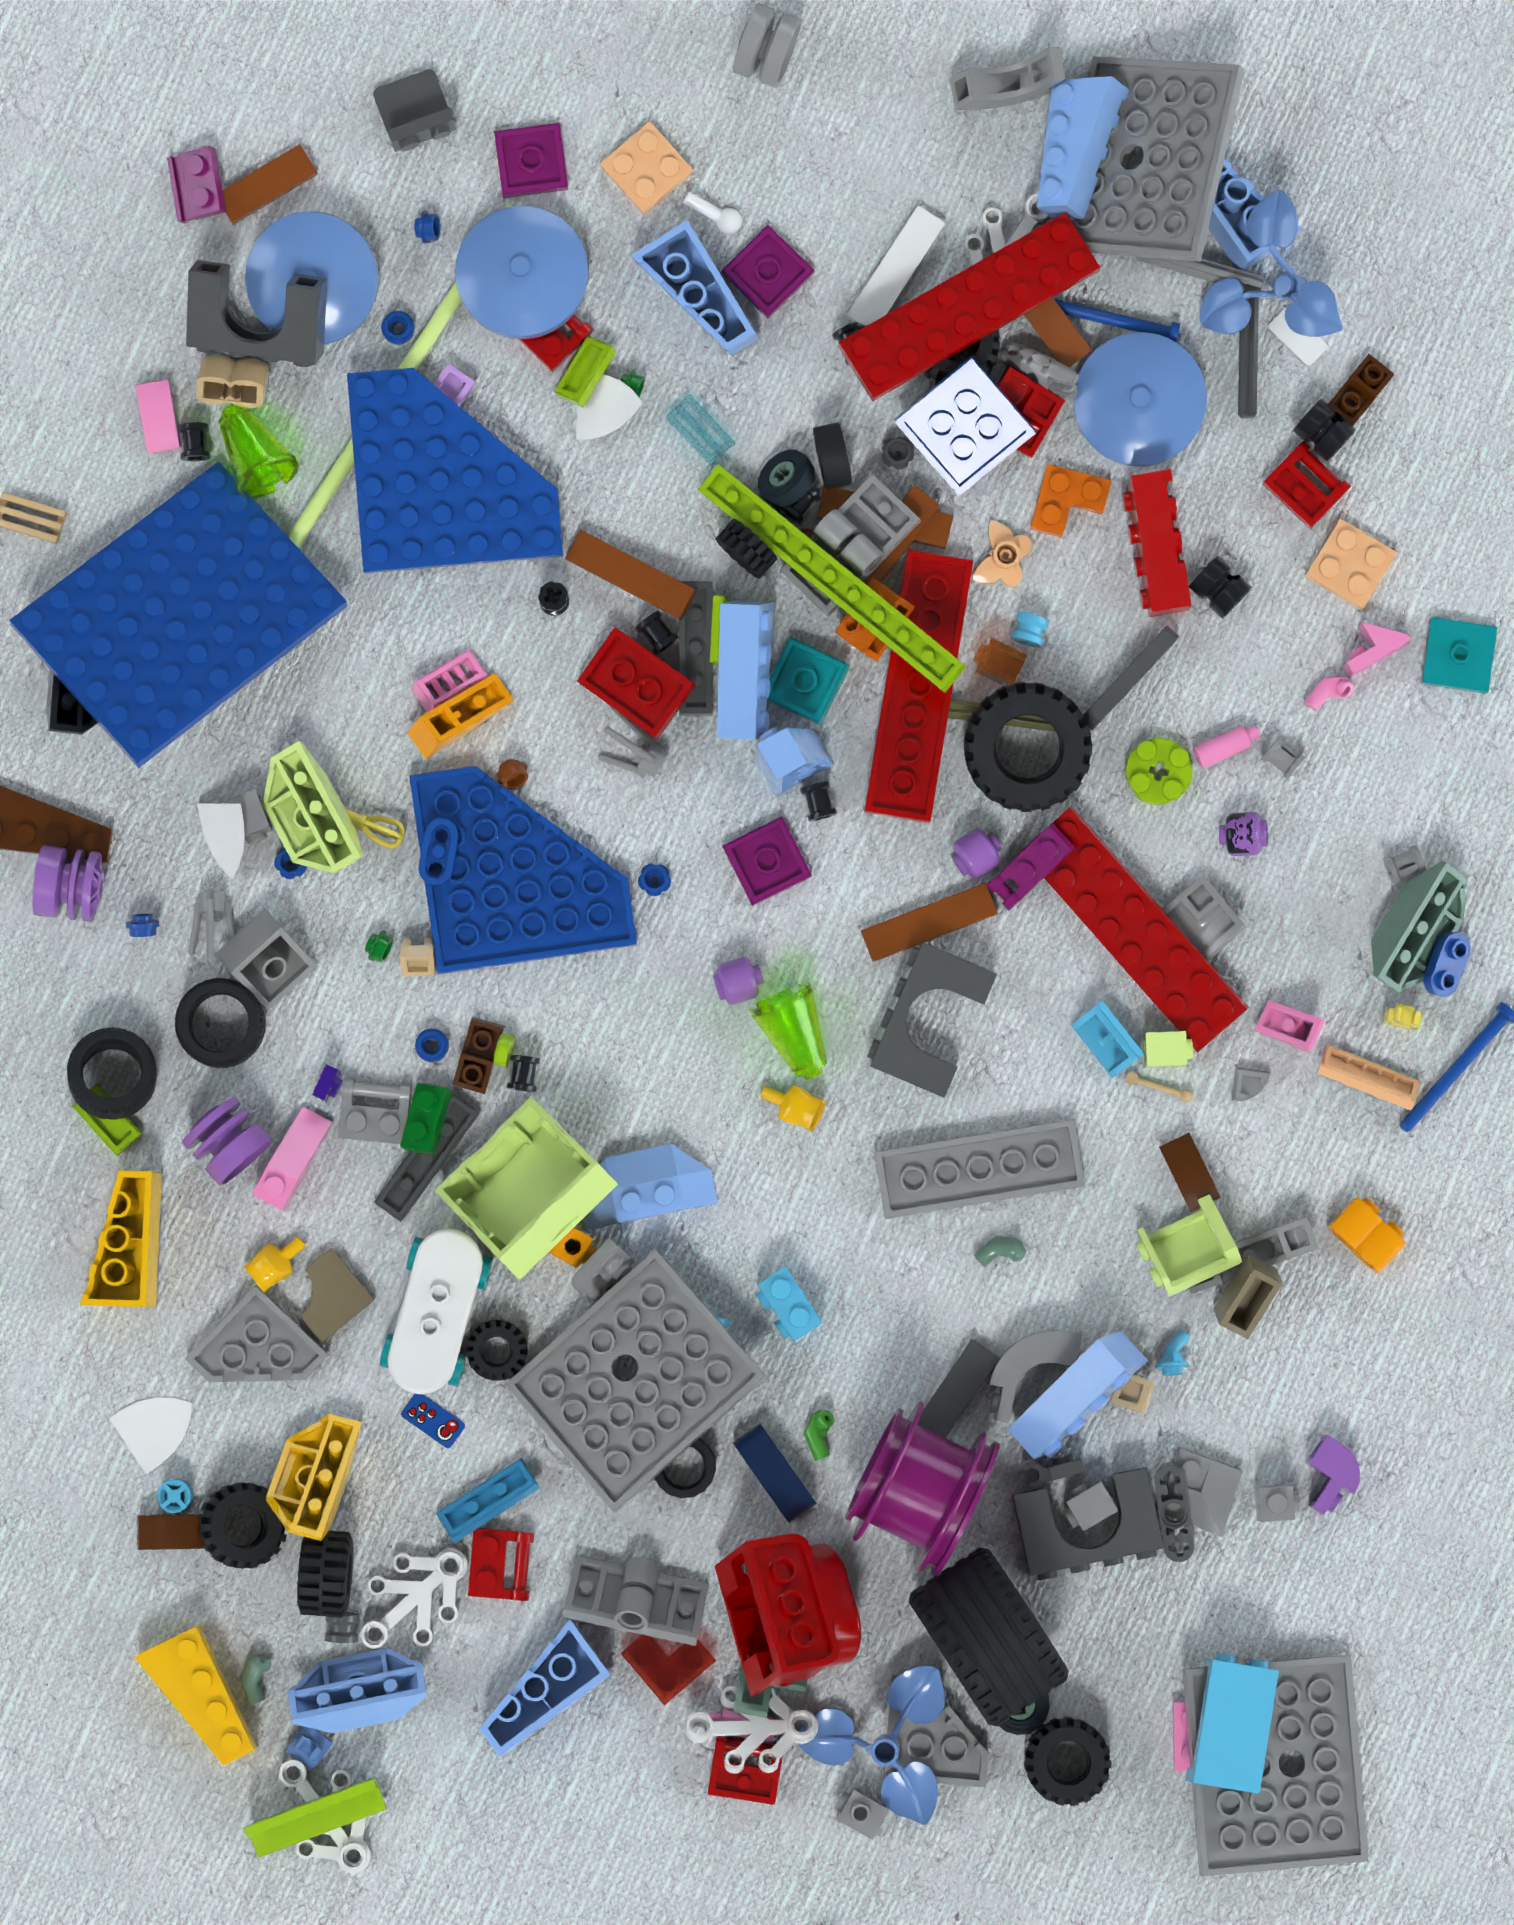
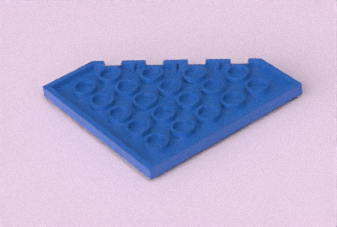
M414 368L347 373L364 574L563 557L558 489Z
M476 766L409 776L420 855L425 829L431 821L439 818L448 819L456 826L459 833L453 873L449 881L440 886H432L424 882L438 975L637 946L628 878L601 860L600 857L574 840L562 829L536 812ZM439 831L436 834L438 842H445L448 839L446 831ZM436 863L430 867L432 875H439L442 872L440 864Z

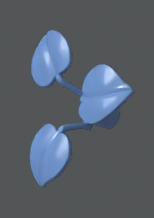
M1275 190L1251 211L1247 222L1249 237L1255 245L1260 247L1269 246L1270 253L1285 270V273L1277 277L1272 291H1249L1244 293L1242 282L1236 278H1225L1217 281L1204 296L1200 309V322L1204 328L1217 333L1235 334L1246 327L1251 317V305L1246 299L1253 297H1279L1292 302L1285 310V320L1289 328L1295 333L1309 337H1320L1341 331L1343 325L1339 317L1337 301L1331 288L1323 282H1308L1305 278L1294 275V268L1290 267L1276 250V246L1287 248L1293 244L1298 233V218L1290 197L1283 190Z
M924 1665L904 1671L893 1680L887 1694L888 1705L893 1710L902 1712L891 1734L879 1735L873 1744H869L859 1737L852 1736L854 1723L848 1714L837 1708H826L814 1714L818 1722V1732L815 1738L805 1744L797 1743L813 1759L828 1765H840L848 1762L853 1755L852 1743H856L865 1748L867 1752H871L873 1760L878 1765H891V1767L897 1768L898 1771L891 1772L884 1778L881 1789L882 1799L886 1806L895 1814L914 1820L922 1825H926L934 1813L938 1796L937 1780L931 1768L921 1761H913L903 1768L902 1764L897 1761L900 1746L896 1738L907 1716L916 1724H927L938 1718L944 1708L945 1692L940 1671L935 1666ZM802 1725L797 1731L805 1732L807 1728Z

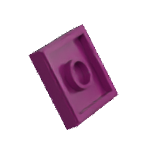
M560 123L494 131L503 198L568 190Z
M769 225L721 270V274L767 319L815 273V270Z
M779 817L722 846L752 906L812 877L783 817Z

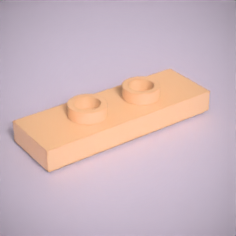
M1326 1045L1317 1071L1318 1074L1343 1083L1348 1087L1356 1088L1378 1099L1386 1100L1409 1110H1412L1416 1102L1421 1082L1330 1045Z

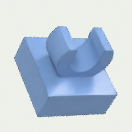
M303 1726L285 1750L310 1770H313L334 1742L319 1730Z

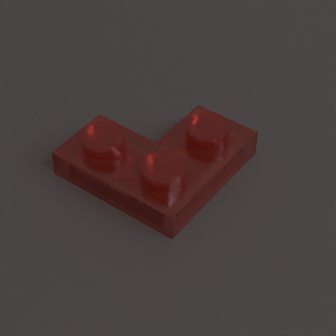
M642 1634L621 1652V1655L664 1705L716 1662V1659L698 1638L696 1646L683 1643L668 1656L652 1636Z

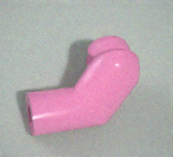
M1343 676L1324 677L1317 683L1304 703L1314 711H1318L1327 698H1347L1351 696L1354 691V685L1348 678Z

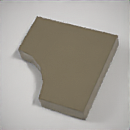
M330 1248L305 1269L312 1282L313 1295L308 1309L301 1318L322 1343L375 1300L333 1248Z

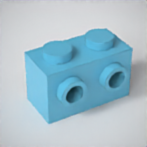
M786 1266L757 1284L760 1291L755 1295L766 1311L772 1308L779 1318L774 1324L784 1339L791 1337L795 1342L822 1324L821 1319Z

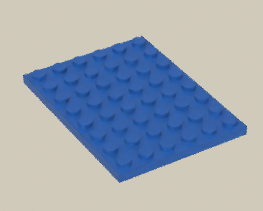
M218 461L9 621L13 629L139 769L347 607V601Z

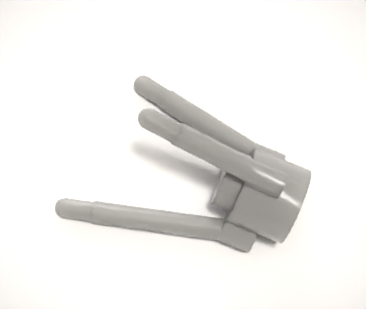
M610 706L618 717L647 745L643 744L639 747L610 727H605L604 732L636 753L633 761L638 763V765L603 754L598 755V760L635 772L643 778L647 773L654 777L668 756L661 751L663 746L653 741L639 726Z
M211 891L199 893L198 903L194 904V921L188 954L191 956L195 954L202 919V921L206 922L207 962L209 964L214 961V922L222 921V915H224L231 939L237 934L232 917L231 902H225L224 892Z

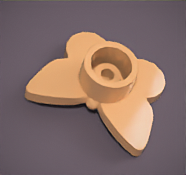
M992 520L988 525V538L992 550L989 551L990 556L976 568L972 580L977 583L992 584L1001 579L1004 585L1013 588L1018 586L1022 580L1023 572L1019 562L1021 558H1024L1030 552L1032 541L1026 535L1013 536L1010 528Z

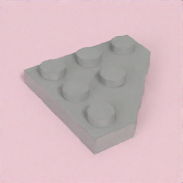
M255 1285L185 1360L208 1382L306 1380L326 1360L329 1354Z
M892 1675V1682L899 1675ZM946 1701L939 1717L930 1723L916 1724L908 1716L906 1717L896 1738L900 1746L897 1761L902 1764L903 1768L913 1761H921L931 1768L937 1783L986 1788L989 1753ZM890 1706L887 1734H891L902 1713L893 1710ZM891 1765L884 1766L883 1778L891 1772L898 1771L897 1768L891 1767Z

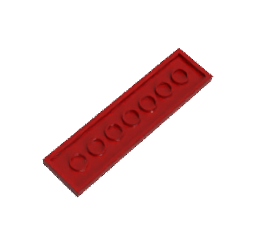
M1065 212L838 342V347L873 402L1099 272L1100 266Z
M908 550L900 593L902 598L915 606L908 619L955 658H958L973 560ZM892 649L864 813L930 823L953 684L944 693Z
M1072 806L1069 807L1052 823L1074 845L1075 849L1044 879L1178 1031H1186V1039H1192L1193 1048L1198 1053L1242 1015L1249 1006Z

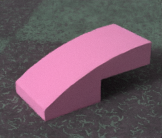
M169 379L136 384L147 454L180 448L181 444Z

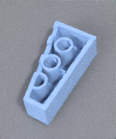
M1112 76L1065 79L1052 86L1037 208L1052 219L1065 212L1069 219H1084L1098 180L1096 173L1102 160L1105 161L1108 152L1106 144L1111 130L1117 127L1120 118L1117 113L1121 102L1126 101L1129 89Z
M1224 159L1208 229L1235 268L1245 271L1271 254L1269 246L1260 247L1255 245L1249 237L1247 222L1251 211L1265 198L1254 189L1255 185L1246 177L1243 179L1231 168L1232 165Z
M688 220L631 255L636 263L731 356H734L760 339Z
M736 599L720 603L717 738L756 740L764 732L768 731L769 714L766 712L767 698L770 694L769 672L776 601Z
M775 727L759 737L761 740L757 744L756 762L775 796L834 765L813 729L785 728L779 731Z
M1121 1330L1099 1338L1007 1430L1034 1460L1044 1455L1050 1458L1064 1445L1061 1440L1068 1434L1072 1436L1079 1431L1086 1423L1084 1419L1092 1412L1095 1413L1109 1401L1108 1397L1115 1390L1122 1388L1132 1378L1131 1375L1148 1360Z
M568 1620L558 1635L549 1643L539 1658L525 1672L511 1692L507 1694L479 1728L499 1757L505 1756L612 1676L610 1670L574 1620Z

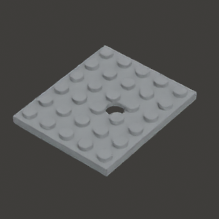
M1093 56L1088 78L1112 76L1129 89L1126 101L1121 102L1117 113L1120 116L1117 127L1111 130L1106 144L1108 152L1105 161L1102 160L1096 173L1098 180L1084 219H1070L1091 253L1201 262L1245 69L1242 66L1235 64ZM1134 147H1141L1144 152L1141 164L1132 170L1124 168V154L1130 153Z
M655 1249L505 1385L613 1512H617L767 1376L664 1256ZM621 1355H631L638 1364L636 1376L629 1381L617 1379L613 1372L614 1362Z
M1351 1655L1267 1661L1270 1662L1269 1669L1278 1670L1279 1674L1260 1794L1192 1783L1200 1876L1368 1861ZM1208 1667L1182 1669L1190 1767L1193 1766ZM1287 1750H1296L1303 1758V1768L1293 1777L1284 1775L1279 1768L1280 1756Z

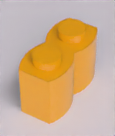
M1355 1197L1333 1219L1327 1228L1375 1274L1380 1273L1407 1244L1402 1239L1405 1233L1392 1221L1386 1224L1377 1215L1380 1209L1366 1197L1363 1200Z

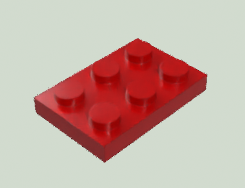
M614 627L577 680L586 689L656 739H659L696 686L695 683L616 627Z

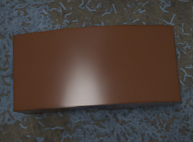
M1368 354L1328 403L1335 410V418L1343 417L1354 426L1395 374L1372 355Z
M475 1017L471 1018L463 1051L461 1052L455 1073L454 1086L482 1094L486 1093L494 1067L495 1049L505 1026Z
M1190 1133L1159 1147L1190 1212L1200 1208L1198 1199L1210 1194L1213 1201L1221 1198Z
M202 1514L137 1515V1549H204L202 1546L204 1542L198 1535V1531H200L198 1517L202 1516Z

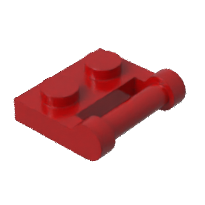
M575 314L565 323L574 332V335L569 340L558 329L540 337L518 339L552 373L594 330L588 322L583 323Z
M1302 441L1266 478L1262 485L1311 529L1352 486L1346 480L1341 481L1309 451L1310 447ZM1299 460L1333 491L1328 497L1294 466Z
M484 1528L474 1530L468 1596L529 1601L530 1591L526 1589L530 1543H534V1533ZM507 1541L517 1542L513 1589L503 1588Z
M717 1736L708 1795L775 1805L782 1757L779 1759L778 1768L772 1773L763 1772L758 1766L744 1765L741 1772L733 1774L724 1767V1752L736 1750L744 1740ZM762 1743L751 1755L760 1756L762 1751L771 1749L774 1745ZM773 1758L771 1759V1765L775 1763ZM729 1762L733 1766L739 1765V1763Z

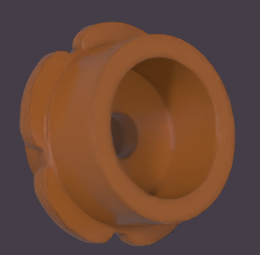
M506 760L500 765L496 774L498 783L504 785L508 790L521 787L528 780L527 765L519 760Z

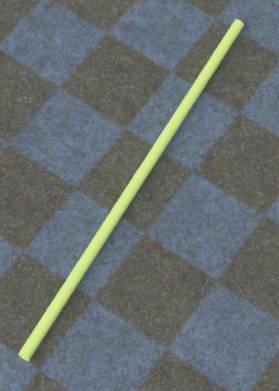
M506 204V206H505L504 208L513 207V206H511V205H509V204ZM456 281L398 369L414 368L417 370L462 302ZM352 438L287 535L298 548L354 465Z

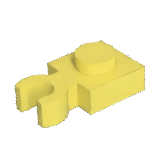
M1395 1004V1008L1385 1010L1383 1023L1417 1030L1420 1028L1423 1015H1421V1012L1415 1011V1007Z

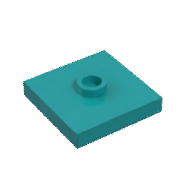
M1431 617L1421 684L1487 694L1489 692L1498 627Z
M790 637L769 678L770 694L767 701L821 726L851 666Z

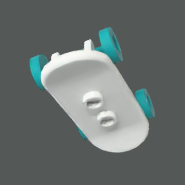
M442 1229L433 1232L425 1239L415 1237L411 1246L406 1266L407 1270H411L394 1335L388 1333L379 1364L381 1367L389 1368V1373L394 1382L410 1393L422 1395L433 1393L444 1387L447 1382L448 1385L458 1387L463 1374L467 1356L459 1352L477 1289H486L494 1258L485 1255L482 1258L481 1250L477 1243L468 1234L459 1230Z

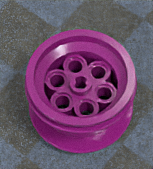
M920 1401L915 1405L907 1419L902 1417L903 1409L898 1408L895 1411L865 1468L847 1509L845 1519L851 1521L854 1516L859 1518L853 1533L854 1541H858L870 1523L921 1548L916 1571L921 1572L928 1565L932 1567L930 1574L937 1577L954 1551L980 1499L995 1464L1000 1443L994 1441L990 1446L986 1445L987 1434L983 1432L976 1438L969 1450L918 1425L924 1406L923 1402Z

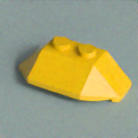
M329 1413L321 1418V1421L306 1427L286 1440L266 1495V1501L289 1533L322 1541L331 1529L351 1472L362 1422Z

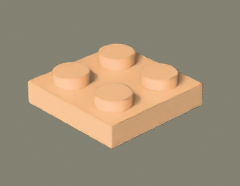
M650 121L600 163L602 170L643 216L693 174V169Z
M1340 518L1305 577L1362 611L1397 552Z

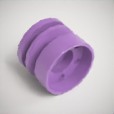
M43 845L38 855L34 876L32 902L34 915L57 918L64 903L67 904L70 920H76L81 906L82 920L92 922L103 892L104 872L102 869L101 853L91 851L85 865V852L78 849L72 864H69L65 848Z
M236 1097L216 1105L205 1113L193 1125L189 1134L182 1141V1144L188 1150L202 1142L193 1154L197 1160L210 1153L214 1156L205 1170L219 1186L228 1183L241 1173L273 1141L258 1123L245 1130L241 1127L250 1115L246 1109L232 1117L233 1113L241 1105Z

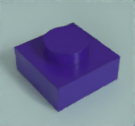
M326 1064L312 1095L325 1102L328 1101L330 1096L335 1098L343 1083V1080L339 1078L341 1071Z

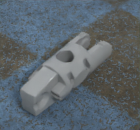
M1015 342L1009 343L1002 351L1001 362L1006 366L1012 367L1044 388L1062 395V397L1074 399L1077 396V371L1033 348Z

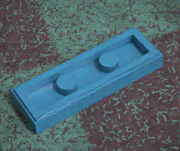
M520 1458L436 1514L451 1540L456 1543L538 1490L540 1486L524 1460Z

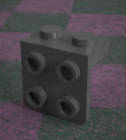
M431 69L378 87L373 92L394 152L414 149L424 141L441 139L448 136L451 131L457 130L454 117L446 103L437 76Z

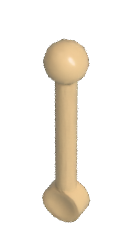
M1131 1071L1125 1077L1129 1085L1137 1083L1180 1097L1186 1103L1193 1099V1093L1188 1089L1181 1091L1140 1078L1136 1072Z

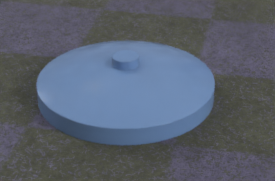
M513 206L487 215L468 232L457 254L455 279L465 308L481 326L495 334L508 338L530 339L555 331L575 314L584 299L588 285V262L578 235L562 218L537 207Z
M316 211L299 212L285 216L266 228L250 251L245 272L247 295L255 314L270 331L277 330L284 324L286 285L294 274L327 279L324 345L341 340L353 333L366 320L374 306L379 286L376 258L364 236L349 222L340 217Z
M1135 332L1117 336L1099 346L1087 358L1078 374V394L1073 399L1078 426L1089 444L1104 457L1114 462L1138 467L1165 462L1183 451L1192 442L1202 425L1207 404L1206 385L1202 372L1194 358L1182 346L1167 337L1146 332Z

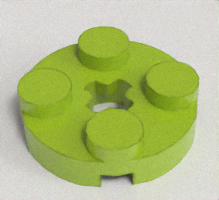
M1153 738L1141 742L1131 752L1125 766V779L1131 791L1140 801L1154 806H1163L1181 797L1188 789L1193 774L1188 752L1178 743L1165 738ZM1157 763L1164 764L1163 768L1168 770V776H1162L1160 781L1154 780V774L1149 772L1150 767H1156Z

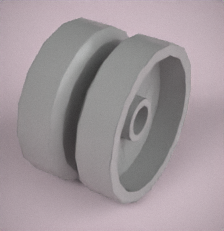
M757 3L742 32L733 72L749 78L755 74L760 62L763 61L759 73L761 83L777 88L782 81L795 48L802 19L786 13L780 17L774 31H772L775 21L774 8Z

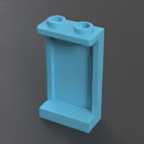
M1216 1653L1215 1659L1205 1658L1204 1665H1208L1195 1754L1193 1766L1187 1767L1185 1781L1260 1794L1279 1671L1269 1669L1270 1662L1249 1658L1248 1665L1236 1663L1237 1656Z

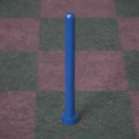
M1055 299L1068 316L1135 332L1158 334L1175 342L1177 341L1181 323L1173 322L1172 326H1167Z
M1503 1002L1499 1003L1495 1008L1498 1011L1496 1016L1401 1121L1400 1128L1403 1131L1409 1132L1416 1126L1508 1021L1512 1024L1514 1023V1011Z

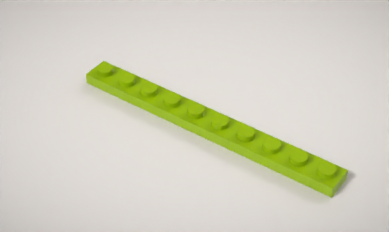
M718 464L698 488L699 492L732 519H737L745 527L751 529L777 556L944 693L966 668L962 662Z

